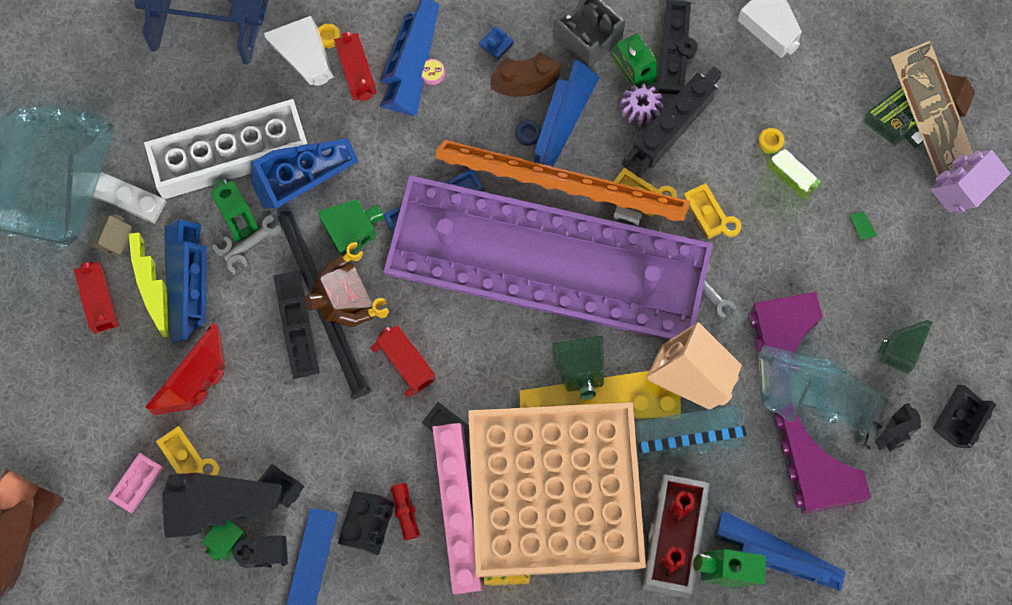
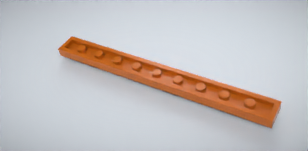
M444 140L436 150V159L443 160L447 164H460L474 171L483 170L491 172L498 177L507 176L515 178L521 183L531 182L539 184L545 189H558L565 191L569 195L590 197L591 200L596 202L606 201L614 203L620 208L629 207L640 210L644 214L665 216V218L671 221H684L689 210L690 201L448 140Z

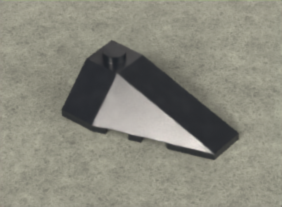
M202 473L169 475L162 494L164 535L166 538L193 536L202 533L201 528L213 524L221 527L227 525L226 520L238 516L246 519L278 509L283 487L278 484Z

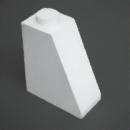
M751 0L741 9L738 21L780 58L786 53L791 55L797 50L800 45L798 41L802 31L787 0Z
M311 16L264 33L271 46L310 85H323L329 79L334 78L317 25Z

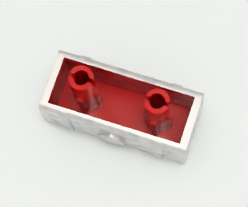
M670 475L662 476L655 501L654 521H651L648 542H650L646 568L643 572L645 574L642 590L689 598L692 595L697 571L693 567V561L695 556L699 554L704 517L708 506L709 483Z

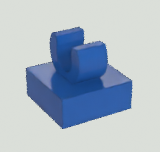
M496 26L479 42V46L496 60H499L514 44V40Z

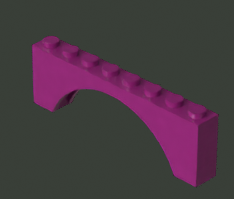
M817 292L754 303L751 312L748 313L749 324L751 328L756 329L757 337L754 339L757 353H762L764 362H761V372L764 378H768L770 387L767 388L768 399L770 403L775 404L777 412L773 415L776 429H781L783 439H780L781 451L783 455L788 456L790 464L786 467L788 479L790 482L794 481L796 492H793L796 508H801L802 514L865 503L871 498L865 472L841 463L818 446L802 425L793 403L790 378L796 349L802 338L823 317Z

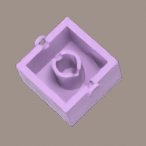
M978 150L971 155L966 156L962 154L952 162L954 166L949 171L941 173L935 179L937 183L930 190L949 212L958 211L962 214L965 212V209L978 207L1011 173L993 150L983 152Z

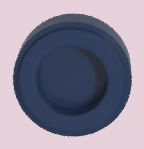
M522 121L516 127V139L524 146H532L538 142L541 129L534 121Z

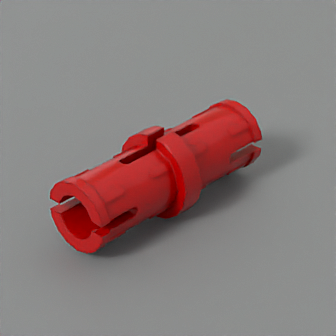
M407 483L390 487L396 508L394 514L399 519L403 540L408 541L419 538L421 535L414 514L416 513V508L412 506Z

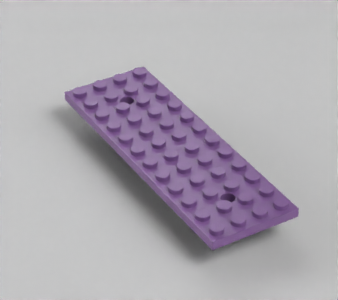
M409 175L383 273L395 278L670 340L696 323L713 243Z

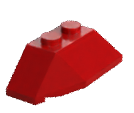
M212 323L204 335L146 404L145 408L155 416L192 410L195 405L199 406L205 401L208 395L206 391L212 384H218L223 378L225 361L222 335L216 324Z

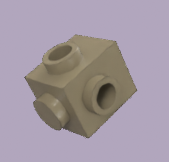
M115 214L99 217L88 246L110 256L121 255L123 248L129 243V233L132 226L124 223L125 219Z

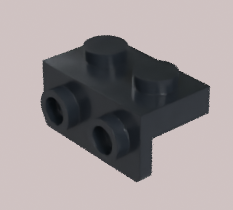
M957 385L932 429L956 448H972L979 440V435L985 424L990 420L996 404L993 401L981 400L965 385Z
M910 403L904 404L892 416L896 426L887 429L875 440L879 451L888 448L889 452L904 446V443L911 440L910 437L922 427L920 415L915 408L911 407Z
M354 491L338 544L379 555L385 540L389 520L392 517L394 503L380 495Z

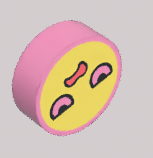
M436 59L427 60L422 72L424 82L430 85L440 83L445 77L444 65Z

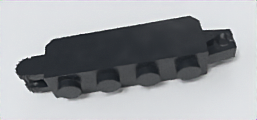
M714 66L705 76L697 72L634 142L633 149L626 155L621 165L627 168L636 158L640 159L642 162L634 171L637 177H640L648 167L653 168L712 102L718 89L716 83L721 78L722 71Z

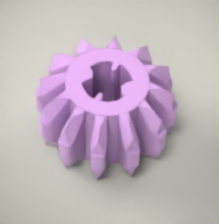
M645 83L641 85L640 89L633 85L631 91L626 90L624 92V99L620 101V107L623 108L622 117H628L629 124L637 120L638 127L642 126L643 121L649 126L660 114L659 112L663 110V103L660 102L661 94H654V86L649 90L646 89Z

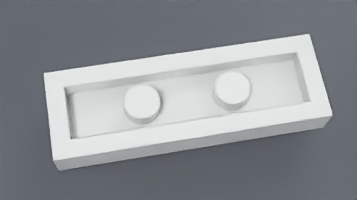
M98 170L85 191L87 195L154 224L167 202L164 198Z

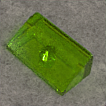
M786 149L773 156L768 162L767 166L803 200L822 184Z

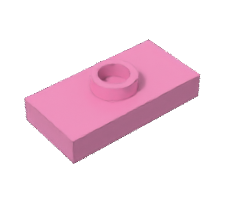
M139 452L108 499L133 514L163 470V467Z

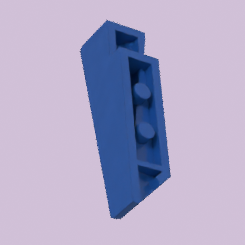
M420 0L416 12L409 11L403 18L380 79L389 85L380 107L411 116L417 115L424 82L422 72L425 62L429 58L439 5L435 1Z
M579 60L574 61L568 81L562 79L557 81L536 145V155L533 162L554 167L599 80V76Z
M180 219L164 226L165 269L171 343H179L188 339V335L206 322L207 246L199 245L201 224Z
M722 511L715 539L741 547L739 552L765 555V567L841 591L845 571Z

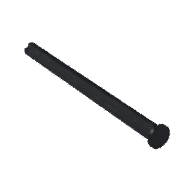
M291 211L282 212L278 216L279 222L309 293L312 294V287L315 285L318 275L317 269ZM317 309L351 389V399L355 400L369 394L371 389L364 382L341 325L336 323V321L327 322L324 320L320 309Z

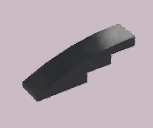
M300 271L274 275L273 278L283 324L282 328L293 379L320 374L308 309L304 301L305 294Z

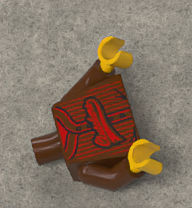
M350 243L347 247V254L344 256L340 254L321 270L316 277L315 285L312 287V294L305 296L306 308L309 311L320 309L324 320L327 322L336 321V323L355 327L372 320L375 315L379 318H385L389 313L388 308L377 310L380 306L386 304V300L383 298L376 299L372 305L354 264L348 263L350 260L359 261L363 256L362 251L357 255L351 254V251L358 246L357 243Z

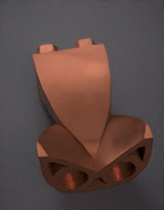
M8 469L5 470L0 480V598L8 587L13 589L21 574L32 532L41 526L65 500L60 495L39 487Z

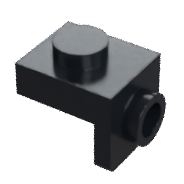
M271 464L258 480V482L282 485L283 491L279 504L286 508H289L299 498L300 492L305 487L274 464Z

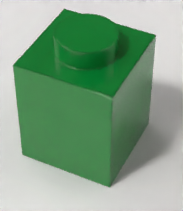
M226 520L227 525L221 527L215 524L201 542L207 547L205 553L217 562L221 558L228 562L233 555L235 545L239 541L245 540L248 536L229 520Z

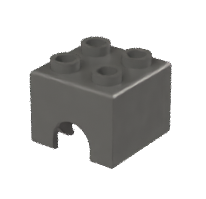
M579 0L577 7L568 16L563 12L554 20L553 39L575 59L590 68L623 38L625 21L602 0Z

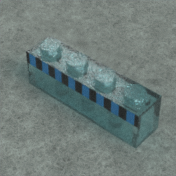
M740 405L634 422L637 459L644 458L646 462L661 459L660 455L671 453V457H681L687 455L688 450L697 449L698 453L713 451V446L724 445L725 449L736 448L747 437Z

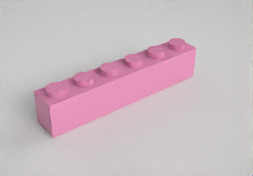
M460 423L434 426L433 434L452 591L456 595L484 591L482 577H476L473 500L464 428Z

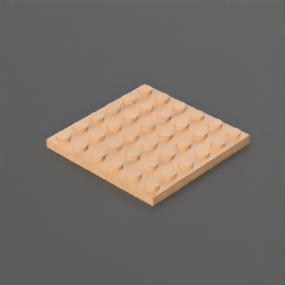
M633 402L469 411L476 577L646 568Z

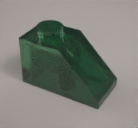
M925 320L894 331L888 339L883 338L877 350L878 353H881L879 362L909 374L916 365L933 321Z

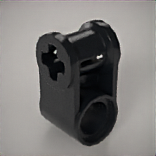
M276 535L239 541L233 548V557L243 568L272 567V564L282 563V566L288 565L286 536ZM245 548H249L253 554L249 555V560L245 561L240 554L245 553Z

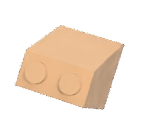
M697 322L661 345L647 375V379L710 410L719 404L721 406L725 405L731 399V392L739 380L738 374L742 365Z

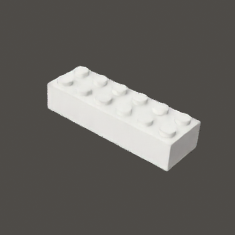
M293 99L144 142L156 188L164 199L211 186L219 179L228 181L251 174V162L272 150L308 145Z

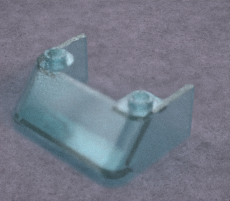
M763 346L758 355L760 394L767 409L778 412L788 421L793 422L800 406L814 408L822 413L821 417L831 423H836L837 421L845 422L861 435L866 436L885 398L838 364L826 359L769 346Z

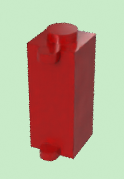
M344 32L341 34V37L334 39L352 100H369L372 98V95L377 93L358 32L353 34Z
M99 262L81 264L80 268L73 271L88 327L96 334L120 326L105 269Z
M398 324L393 328L387 327L379 333V338L376 339V343L370 348L373 352L381 350L409 389L404 393L407 398L412 395L415 396L436 381L435 373Z

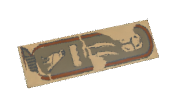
M927 41L891 56V60L938 177L941 173L949 171L954 166L952 162L962 154L966 156L971 155L973 151L931 42Z

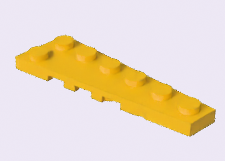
M649 371L598 378L596 380L592 379V381L585 380L583 381L584 383L592 382L584 384L590 387L580 389L578 388L582 384L575 383H581L582 381L520 390V408L633 402L634 419H681L680 395L647 379ZM592 389L594 398L582 399L581 390L587 391Z

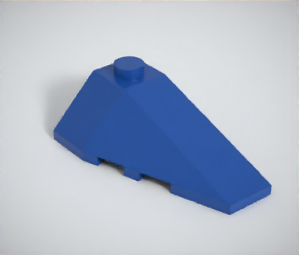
M348 138L272 150L251 162L252 186L263 208L276 209L358 162V159Z

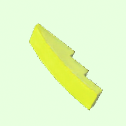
M140 233L129 234L131 260L138 288L158 330L163 337H169L167 286L163 280H156V264L151 256L145 257V243Z

